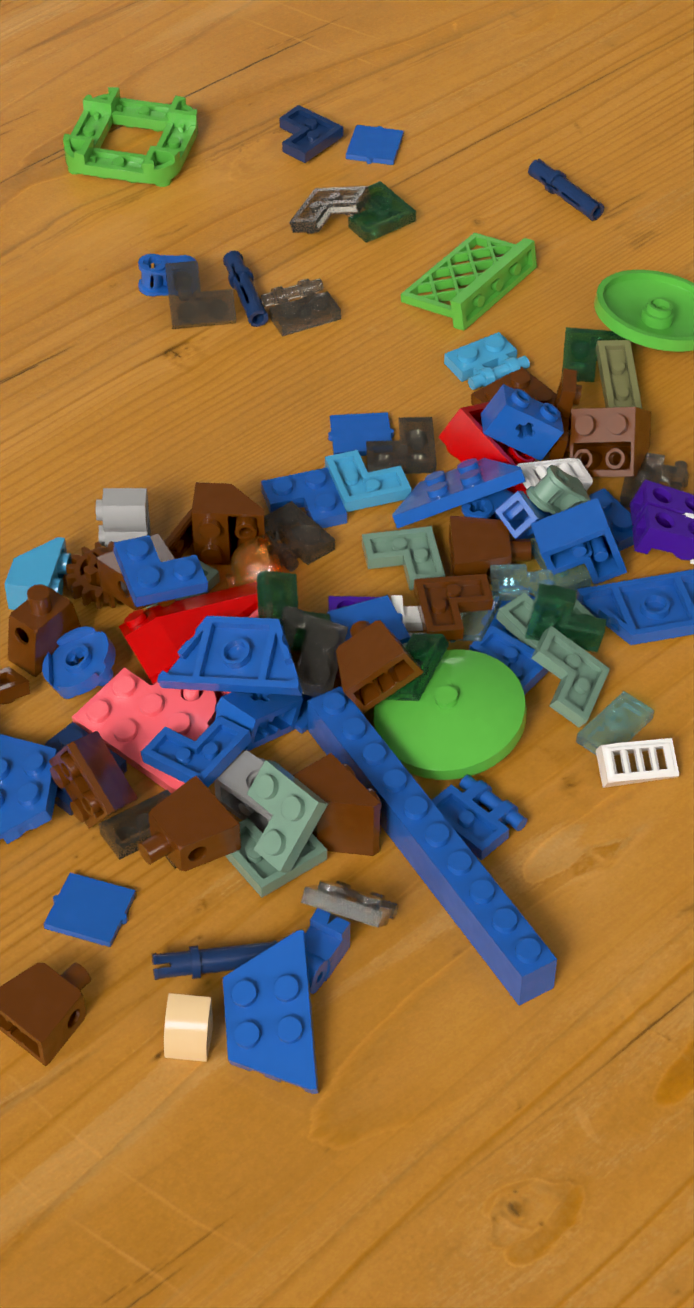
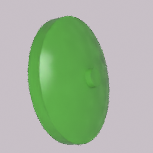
M626 270L606 277L599 284L594 308L599 319L614 333L633 343L657 350L674 352L694 350L693 282L660 271Z
M464 649L442 650L414 659L424 673L374 707L375 730L408 772L416 776L435 780H452L463 778L466 775L473 776L495 766L515 748L524 732L527 720L524 690L513 671L490 655Z

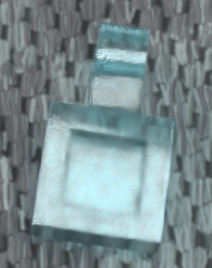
M526 564L490 565V584L493 601H512L524 592L528 596L530 592L540 599L553 597L552 584H554L552 570L543 569L527 572Z

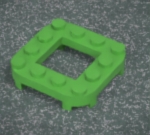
M108 87L109 94L99 95L94 98L88 94L83 99L84 110L71 135L64 134L63 137L65 161L69 173L97 176L103 179L125 180L131 183L155 184L159 187L170 185L172 178L181 171L197 137V109L187 105L186 98L181 96H175L171 105L120 98V89L118 87ZM112 124L124 125L129 128L152 129L157 132L163 131L157 146H150L146 155L100 149Z

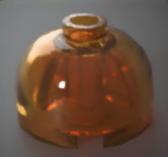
M262 534L240 544L233 552L230 561L232 572L226 574L229 588L264 580L275 595L264 605L272 607L290 601V597L281 591H289L277 553L274 555L269 554L266 547L272 545V542L267 534Z

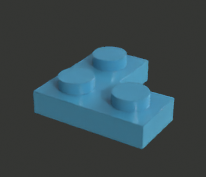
M358 450L325 457V468L327 467L346 512L402 501L411 493L412 488L401 466L367 472Z

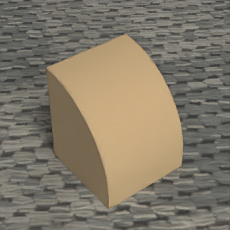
M169 993L164 1027L165 1058L207 1062L213 1031L211 997Z

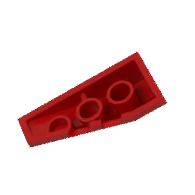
M489 402L460 408L438 436L446 445L447 451L460 462L473 458L477 459V461L486 458L514 466L520 463L536 462L535 458L483 434L481 412ZM523 483L507 488L513 493L524 491L527 495V489Z
M264 580L174 601L166 607L157 605L145 611L139 609L130 613L124 619L125 623L118 627L149 679L154 684L157 682L158 675L162 670L168 672L180 658L177 652L187 640L194 636L196 628L206 616L248 617L275 595Z

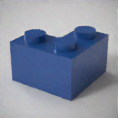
M598 497L531 523L540 554L550 576L584 563L594 585L627 573L619 547Z

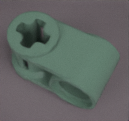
M550 465L547 468V474L536 486H530L526 490L529 499L539 509L552 514L591 500L578 478L565 473L555 465Z

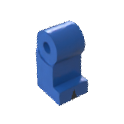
M517 491L495 510L515 539L535 538L531 523L554 515L539 509L527 497L524 491Z
M319 907L311 917L310 927L305 933L311 994L316 993L324 981H327L350 948V922Z

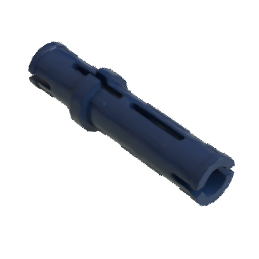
M541 159L534 160L531 163L528 174L545 186V190L550 194L560 196L591 221L597 220L602 215L604 205L571 183L566 178V174L560 170L552 169Z
M230 251L223 257V263L229 273L228 281L238 294L249 324L251 323L253 327H260L267 322L268 314L254 286V275L246 267L242 254L239 251Z
M277 940L199 949L197 945L189 946V951L152 953L153 965L166 963L171 965L170 967L153 969L154 980L192 975V979L201 978V974L232 971L275 945Z

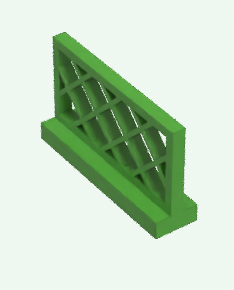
M473 233L400 294L401 302L453 319V327L464 331L537 268L535 241L523 238L517 244ZM476 245L485 247V248H479V249L471 250V249L474 248ZM504 254V255L501 256V257H495V255ZM490 257V259L473 261V259ZM469 261L468 263L453 265L457 262ZM487 269L484 272L477 273V271ZM472 272L469 275L455 277L457 274ZM446 276H450V277H451V278H447V279H442V280H436V281H434L435 279L441 278V277H446ZM468 285L466 288H458L459 286ZM454 288V290L436 293L437 290ZM432 292V294H428V295H422V296H419V295H418V294H421V293ZM450 301L451 305L444 304L441 302Z

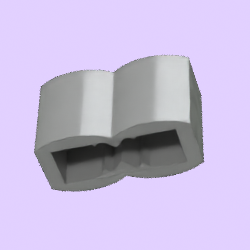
M103 488V498L96 499V520L103 521V525H99L98 533L101 546L107 547L110 541L118 542L147 535L151 536L147 488Z

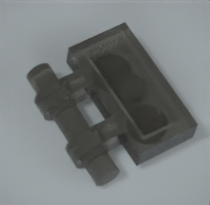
M320 278L311 281L303 279L298 281L297 285L287 288L282 286L271 289V292L261 295V302L264 307L275 304L274 307L269 308V316L282 336L341 320V309L330 293L326 291L316 294V292L324 290V285ZM301 297V299H298V300H295V301H291V302L289 301V300H292V299Z
M647 452L637 476L624 478L620 504L623 507L630 508V502L645 479L660 484V481L667 482L671 488L683 491L688 485L690 477L687 471L688 464L685 461H677L674 466L664 465L665 455Z
M292 501L265 516L266 551L270 554V559L277 566H284L289 572L294 571L298 567L299 561L297 558H300L305 564L309 565L335 550V539Z
M320 880L319 885L306 886L300 902L377 928L388 925L389 918L394 919L398 911V904L385 900L384 895L373 891L370 894L362 893L351 889L350 884L341 881L333 883Z

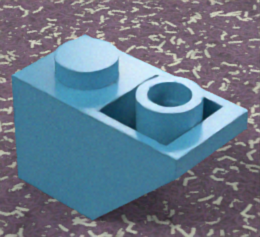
M57 537L13 559L5 581L8 609L15 610L28 599L27 591L33 585H45L62 595L64 574H67L66 565L72 564V555L67 553L65 538Z

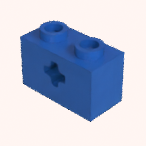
M505 384L501 386L481 412L483 434L539 461L545 457L564 433L561 412L550 403L543 404L531 398L525 391L513 389Z
M231 692L222 696L215 708V720L221 716L250 730L252 742L244 749L250 751L293 731L303 698L297 695Z

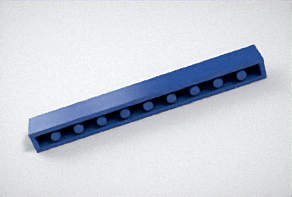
M337 687L308 700L309 733L326 755L332 753L342 764H348L354 771L356 778L365 788H371L378 795L381 801V827L516 1003L520 1006L553 989L557 958L355 703L343 692L342 687Z

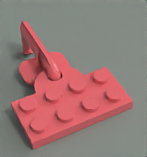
M267 605L260 606L248 617L275 619L272 608ZM123 668L75 713L72 719L75 724L89 734L98 731L109 749L172 794L185 783L144 763L141 751L164 727L196 741L215 721V708L220 698L231 692L161 688L158 682L151 686L126 668Z

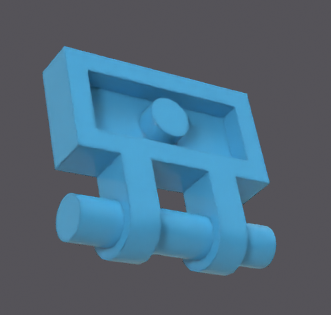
M500 332L447 352L444 355V364L461 382L468 380V385L472 390L485 387L505 375L521 369L520 367L524 369L530 367L527 356L524 355L517 358V349Z

